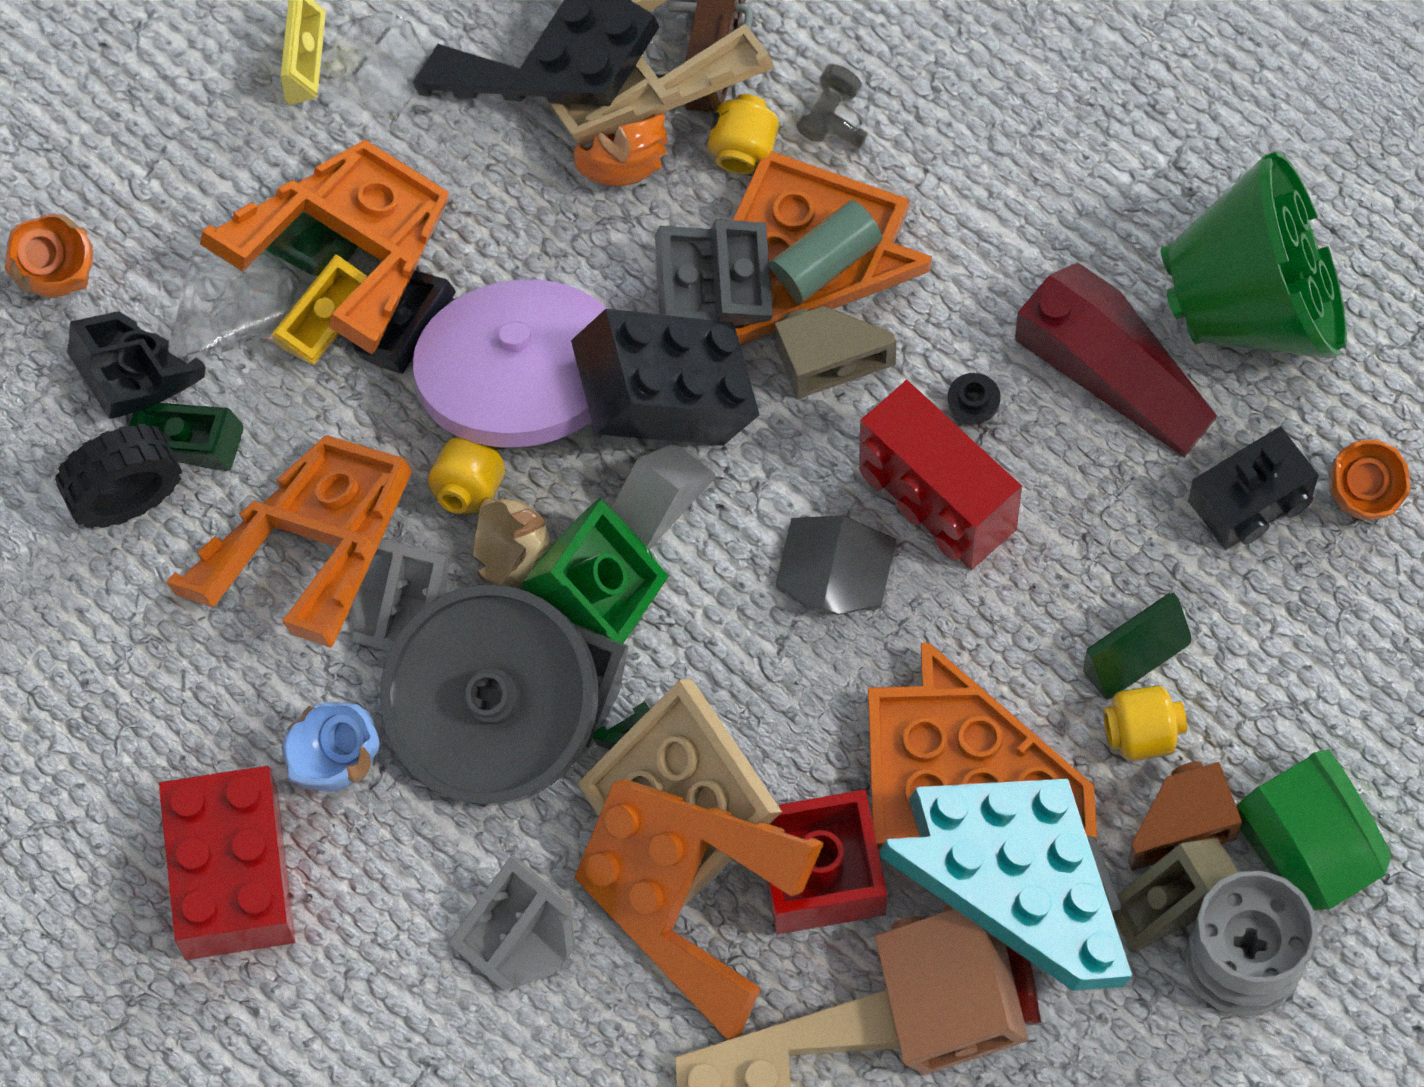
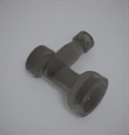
M828 64L820 76L823 92L809 115L801 116L796 124V128L800 134L811 141L822 142L828 133L835 138L849 142L851 147L860 150L869 132L861 128L857 129L847 120L835 114L834 111L841 101H850L855 98L862 87V83L847 68L837 64Z

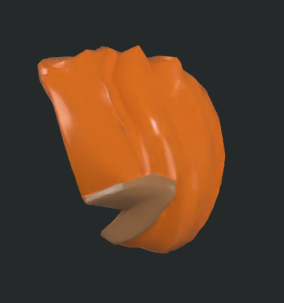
M655 114L654 117L619 126L616 135L612 133L605 136L599 132L594 137L593 144L589 148L583 147L580 144L577 145L574 150L576 168L589 180L610 186L631 185L649 177L654 171L661 169L660 157L667 154L664 146L668 143L666 138L667 131L664 128L665 114Z
M64 214L43 215L39 218L22 222L10 231L4 268L16 285L27 294L34 293L50 298L64 296L68 293L85 289L88 286L89 272L93 264V245L87 237V230L76 225Z

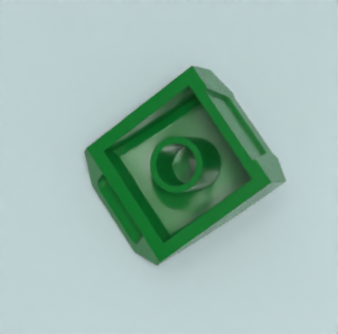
M599 497L565 530L538 561L523 581V590L551 603L564 613L572 623L624 644L669 575L654 554L645 546L619 514Z
M1329 749L1313 752L1308 758L1263 785L1257 786L1236 806L1242 821L1240 830L1271 874L1286 878L1302 891L1314 911L1331 909L1386 875L1392 855L1362 798Z

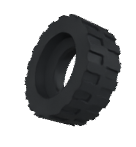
M137 424L136 426L129 427L127 425L119 427V429L113 431L109 430L93 440H88L79 449L67 456L68 459L61 463L58 468L59 473L55 476L56 485L75 522L78 525H85L86 528H105L110 525L128 522L129 519L139 517L149 509L158 506L164 498L171 495L174 487L179 484L181 480L179 474H182V471L162 430L159 431L158 427L153 425L149 427L145 424Z

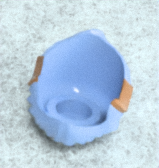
M320 702L318 705L308 706L299 720L287 728L288 732L283 739L282 753L288 769V781L295 783L298 788L338 792L354 782L358 783L365 778L380 745L370 713L361 706L352 703Z

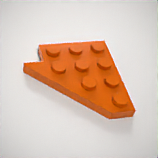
M770 151L766 158L760 160L733 218L735 221L766 223L769 262L850 200L858 202L873 217L881 231L882 242L799 306L769 268L773 317L770 321L735 326L740 345L775 332V323L782 321L787 314L795 310L809 309L811 311L822 306L835 309L928 273L931 268L932 256L894 243L908 213L909 199Z
M921 643L922 686L868 688L872 822L878 851L887 839L920 837L909 802V797L916 787L1068 779L1087 836L1095 837L1097 841L1094 785L933 645Z

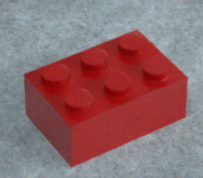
M907 379L860 420L859 470L862 476L876 490L881 491L884 488L897 500L898 509L910 523L915 526L922 524L935 536L934 540L938 548L950 560L956 562L960 559L970 570H973L1017 530L1022 485Z
M269 765L158 782L174 939L184 959L191 960L294 944L295 934L278 788Z

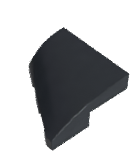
M119 311L70 321L67 353L109 419L128 415L160 403L189 388L205 377L206 366L201 360L194 358L189 363H186L168 352V340L156 333L142 330L136 321Z

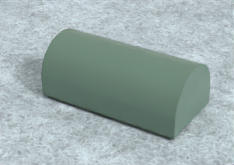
M850 200L768 262L767 265L799 306L882 242V234L869 212L858 202Z

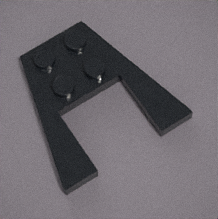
M563 0L520 68L437 44L412 83L418 94L422 96H430L432 91H450L455 98L476 99L478 93L502 94L506 101H523L526 96L546 97L549 103L610 106L660 27L654 14L631 0Z

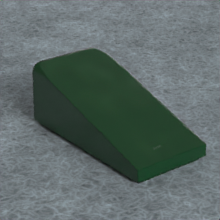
M157 403L134 412L129 427L136 426L137 424H145L149 427L153 425L158 427L159 431L162 430L178 462L217 470H231L244 429L242 422L229 408Z

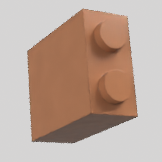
M947 904L943 907L942 913L925 919L920 916L903 918L892 924V930L875 935L905 1065L927 1075L1029 1041L1005 944Z

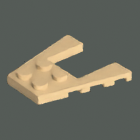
M668 0L631 1L651 12ZM744 24L659 79L641 56L610 106L549 102L548 104L576 144L582 146L594 141V137L599 132L607 136L617 132L619 126L654 117L655 114L664 113L771 70L775 66L768 52L748 26Z
M884 990L675 1057L677 1087H791L789 1056L901 1049L888 992Z

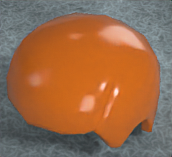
M1379 439L1355 441L1339 452L1332 462L1329 470V492L1338 507L1356 519L1375 521L1395 514L1396 510L1410 493L1408 465L1397 448Z

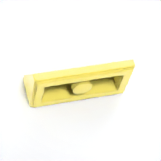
M288 0L281 82L285 102L289 105L315 99L318 94L326 10L313 0Z

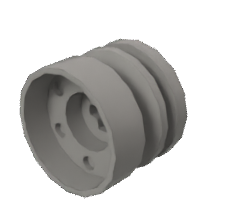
M1239 871L1219 880L1203 899L1184 951L1186 973L1196 992L1214 1008L1236 1016L1263 1015L1282 1006L1296 990L1303 971L1306 969L1318 937L1315 912L1304 893L1286 878L1265 871ZM1240 947L1249 949L1248 954L1249 958H1251L1250 960L1243 958V949H1241Z

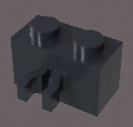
M1279 426L1194 478L1188 502L1221 546L1227 550L1240 541L1243 545L1254 542L1268 530L1269 523L1285 514L1287 518H1291L1305 510L1313 501V493L1319 474L1284 429Z

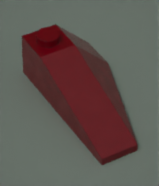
M1077 262L1050 274L1018 311L1015 333L1016 342L1184 458L1216 420L1217 415L1124 295L1117 288Z

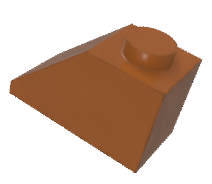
M1200 761L1186 763L1171 772V776L1166 777L1132 842L1128 857L1131 871L1156 864L1180 843L1218 838L1221 844L1237 840L1242 821L1220 762L1205 766Z

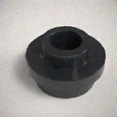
M967 373L961 375L949 387L947 396L948 407L951 413L960 421L970 425L981 424L991 419L998 411L1000 405L999 388L990 377L984 374ZM975 391L981 393L983 398L973 402L968 400L965 394Z

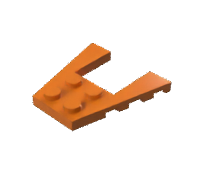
M363 140L316 166L314 174L298 183L291 180L278 187L275 196L256 206L251 202L235 211L232 220L217 228L213 225L206 227L202 231L200 245L243 272L304 211L382 261L331 314L329 323L331 329L370 354H373L446 207L449 192L369 141Z
M325 435L276 480L280 486L279 489L263 503L258 501L250 503L239 513L243 521L222 541L214 536L197 552L201 559L182 577L174 573L168 578L166 583L175 595L214 608L274 527L337 547L282 621L291 635L331 648L337 639L412 471L402 457Z
M623 779L613 782L574 878L728 1040L741 1035L761 988L673 931L708 844L785 893L794 896L803 892L824 843L813 838L804 840L785 834L784 829L762 822L759 824L747 822L732 817L731 812L715 807L706 809L684 802L686 798L630 780Z

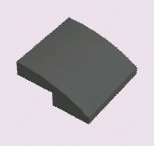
M715 219L711 229L659 226L655 234L660 315L733 322L734 326L756 324L771 320L773 309L770 270L767 265L769 257L766 223Z

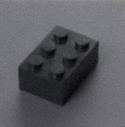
M605 309L571 340L596 435L725 445L760 415L733 322Z

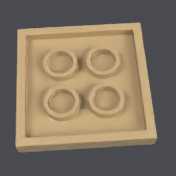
M693 679L678 680L577 783L598 816L602 811L613 782L623 779L686 798L684 802L706 809L715 807L731 812L732 817L754 824L761 822L770 824L782 812ZM708 844L682 908L733 859Z

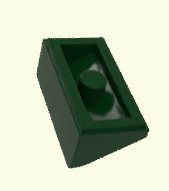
M1169 592L1086 649L1083 672L1104 698H1113L1117 692L1123 691L1190 645L1191 633L1176 594L1174 592L1170 594Z

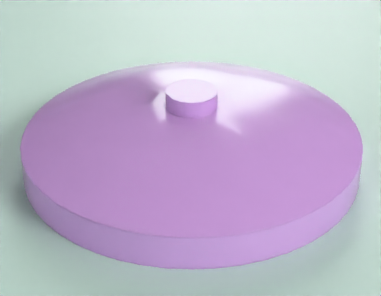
M522 279L499 282L460 296L441 309L423 329L414 350V378L417 393L424 409L436 423L451 434L473 443L493 447L516 448L540 445L558 440L582 429L591 423L592 419L571 340L607 308L586 292L569 285L546 280Z

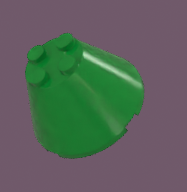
M1273 152L1262 157L1171 244L1161 247V257L1168 274L1172 276L1174 287L1167 289V299L1176 319L1186 318L1188 332L1195 345L1210 343L1330 359L1342 355L1338 349L1345 348L1347 344L1346 316L1340 284L1329 246L1318 248L1309 220L1318 217L1312 200L1294 166L1280 152Z

